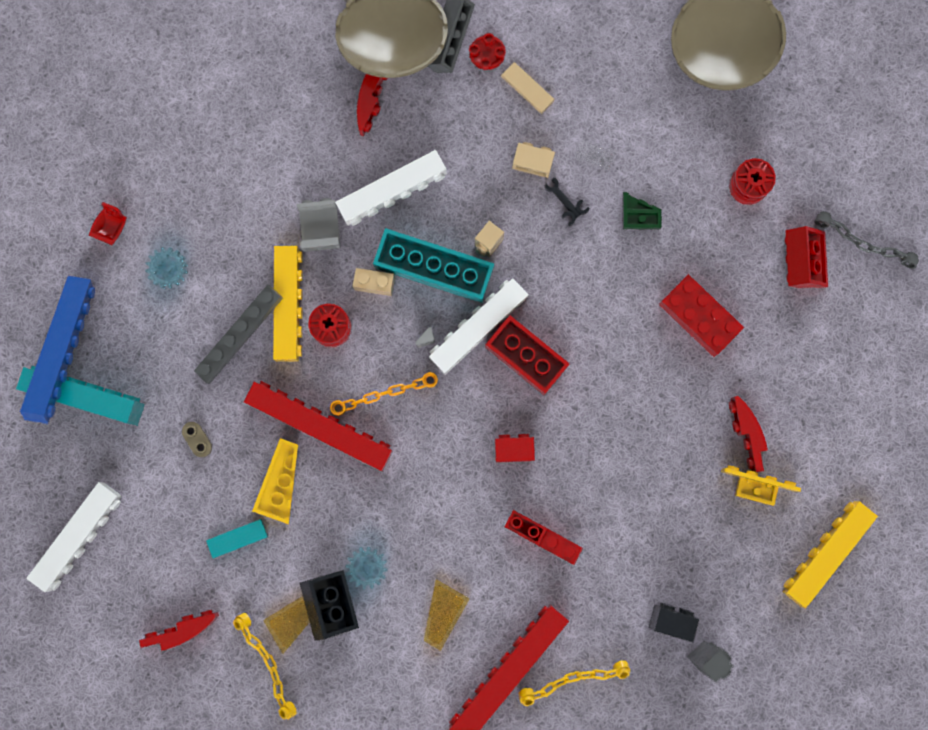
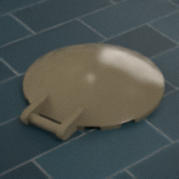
M345 0L346 7L342 13H339L336 21L335 38L339 51L345 60L363 73L383 78L408 76L426 68L440 55L448 36L447 18L444 10L436 0Z
M689 0L681 8L679 15L674 21L671 33L673 55L681 70L698 84L716 90H737L761 81L777 66L786 44L784 19L771 0Z

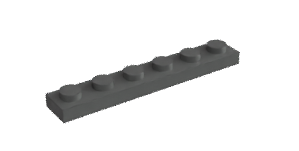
M267 284L197 366L194 372L206 384H210L281 302L283 297Z

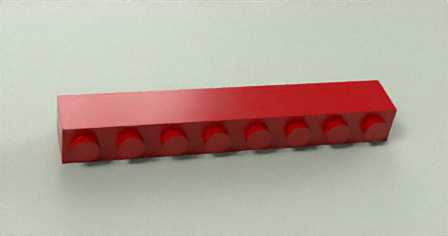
M260 381L259 384L253 382L244 403L383 472L393 452L389 449L391 445L381 440L378 444L372 441L373 436L365 432L360 435L355 432V427L347 423L344 427L338 424L339 419L331 415L326 418L321 415V410L313 406L311 409L304 407L305 402L294 398L292 401L287 398V393L279 389L277 392L270 390L271 385Z
M552 605L548 607L543 606L537 614L540 617L536 622L531 621L525 628L527 633L523 637L519 636L512 644L514 646L513 650L510 653L505 652L501 657L500 661L502 663L499 667H493L487 675L489 679L485 684L481 682L474 690L476 695L472 699L468 698L461 706L463 708L462 712L459 715L457 713L453 715L449 721L451 724L449 730H481L569 623V620Z

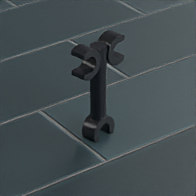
M552 178L555 186L551 188L548 184H545L544 187L546 191L553 192L567 208L568 211L563 213L562 219L570 216L572 220L568 223V226H572L579 216L587 214L590 208L580 209L579 206L583 203V200H579L575 207L559 189L558 180Z

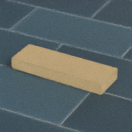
M515 62L501 75L507 83L541 114L555 100Z

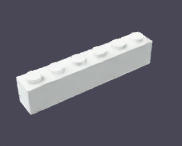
M434 150L335 203L347 226L350 224L354 226L362 221L361 218L367 215L368 217L376 215L382 207L389 208L395 204L396 200L410 197L412 195L411 192L417 189L418 191L424 190L428 187V183L441 181L445 178L447 170L437 151Z
M513 278L510 281H504L499 286L501 289L499 292L490 294L485 301L487 303L483 307L478 306L471 313L473 316L468 321L464 319L457 326L459 329L455 333L450 332L443 339L445 342L441 346L436 345L430 351L429 359L444 375L528 298V293Z
M98 482L26 579L43 592L55 591L61 584V577L64 574H68L73 568V561L76 558H80L85 552V545L95 539L97 536L96 530L99 526L102 527L106 524L111 510L114 511L118 508L122 495L104 482Z

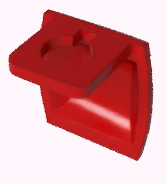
M102 202L101 205L104 209L95 219L89 236L112 246L120 236L127 217L117 207Z

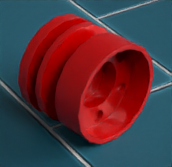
M752 158L744 161L729 180L731 195L736 201L745 205L759 203L775 185L776 175L774 169L768 162L762 159Z
M326 303L320 305L312 311L309 317L308 327L311 335L326 347L341 346L351 335L352 324L350 318L341 307L335 304ZM330 320H331V322H332L334 325H333V326H329V328L327 329V326L325 325V323H329Z

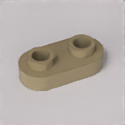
M196 422L186 423L182 428V435L190 449L197 457H207L212 451V444L202 427ZM190 428L194 429V433L192 435L189 434ZM200 444L204 445L203 451H199L198 449Z

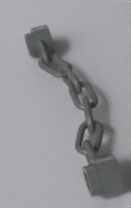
M820 212L815 219V224L820 227H835L843 238L850 240L862 251L867 253L874 252L881 254L883 257H898L902 259L901 264L910 269L917 267L919 259L916 253L908 252L906 254L894 247L879 248L851 234L850 230L843 223L833 220L828 212ZM843 227L847 233L844 235L839 228ZM862 243H864V244L868 245L869 247H868L867 249H865V248H863V247H861V246H859V245H861ZM886 250H894V255H886Z

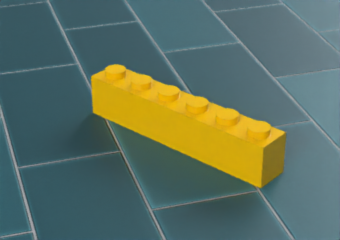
M274 246V289L283 297L274 309L273 360L276 362L299 361V357H302L303 353L302 345H299V338H302L303 335L302 326H299V319L303 317L302 307H299V300L303 299V291L299 289V281H303V272L299 270V263L303 262V253L299 251L297 246Z
M860 501L849 502L845 506L843 516L833 521L831 531L824 533L820 538V545L817 548L814 547L808 553L809 559L805 563L802 562L796 568L797 574L793 579L789 578L783 586L785 589L782 592L800 607L807 608L878 518L874 512Z

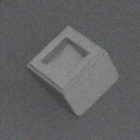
M431 326L415 342L418 348L435 342Z

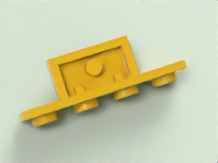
M730 465L727 468L721 469L722 473L739 477L735 496L774 506L778 488L801 492V488L796 487V483L791 481L777 482L776 477L767 475L765 478L758 477L757 472L747 470L746 473L739 471L738 467Z

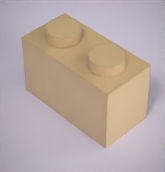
M528 142L518 143L512 169L548 178L555 152L548 147H534L533 144Z
M488 221L475 237L476 252L483 257L487 255L490 258L504 240V231L491 221Z
M356 268L353 288L356 291L392 296L395 276L391 273Z

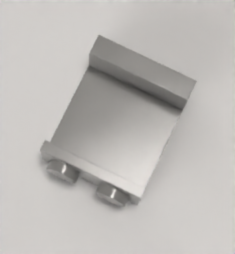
M323 198L319 202L304 200L297 204L300 214L302 236L300 245L302 251L341 248L335 200Z

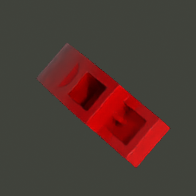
M366 74L363 79L357 101V123L359 133L363 137L366 132H370L373 125L371 121L380 112L381 106L377 97H379L382 91L381 84L383 80L386 81L388 78Z
M739 396L732 397L731 402H729V410L731 413H734L735 419L732 421V426L738 436H746L743 439L745 450H748L749 458H747L748 468L752 469L753 472L764 471L761 452L768 451V447L761 426L747 404Z
M515 510L512 511L504 526L574 566L584 549Z
M212 610L200 612L201 616L194 618L193 614L181 617L182 621L176 623L177 630L176 627L164 629L163 634L157 635L156 631L144 634L145 638L139 640L140 648L160 643L161 651L183 644L207 629L218 618L219 612L213 613Z

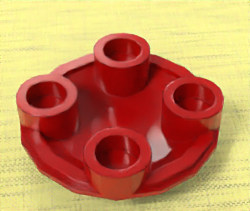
M486 33L475 39L469 46V57L472 63L480 69L492 70L504 61L506 55L505 46L492 33Z

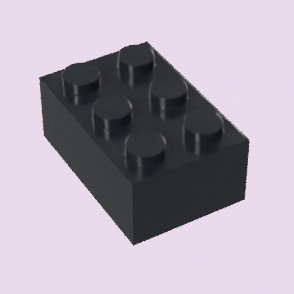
M344 570L299 583L314 641L324 640L359 628Z

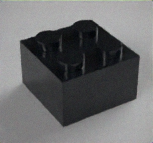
M660 602V606L654 604L649 628L655 632L694 642L699 618L695 617V613L690 610L679 608V611H676L672 605Z

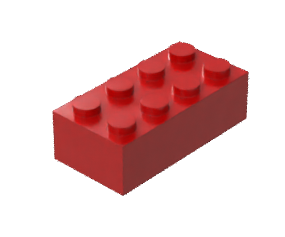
M689 274L658 304L713 357L717 356L745 328Z
M511 315L485 344L486 349L543 395L548 392L570 365V363Z

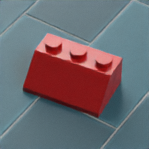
M808 226L785 230L786 236L784 241L787 250L785 259L788 269L786 277L788 286L794 288L828 287L825 231Z

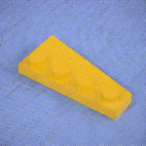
M279 439L252 512L289 524L298 444Z

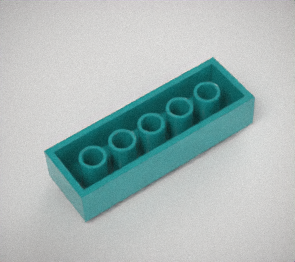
M387 228L384 230L373 262L375 269L479 303L483 302L494 270V263Z
M31 366V369L23 367L16 390L27 392L36 366ZM68 376L66 381L62 382L60 399L56 400V402L136 426L139 424L145 404L140 403V398L123 394V397H121L122 393L107 388L104 390V387Z

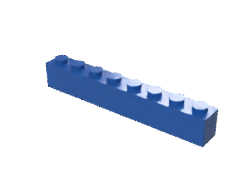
M68 276L20 409L24 420L48 424L50 418L55 414L56 400L60 399L61 385L67 378V367L73 361L72 353L74 348L78 346V335L84 328V317L88 315L90 300L95 296V287H93L91 279Z

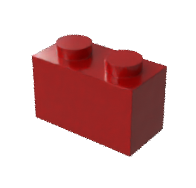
M509 434L499 435V438L495 439L496 463L535 461L534 437H530V434H518V438H510Z

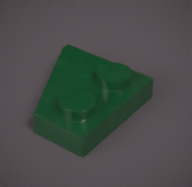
M623 192V229L661 230L662 209L649 205L642 199H636L627 192Z

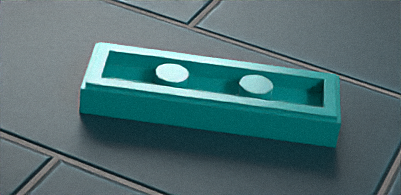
M262 519L208 539L206 542L212 559L265 539L268 535Z

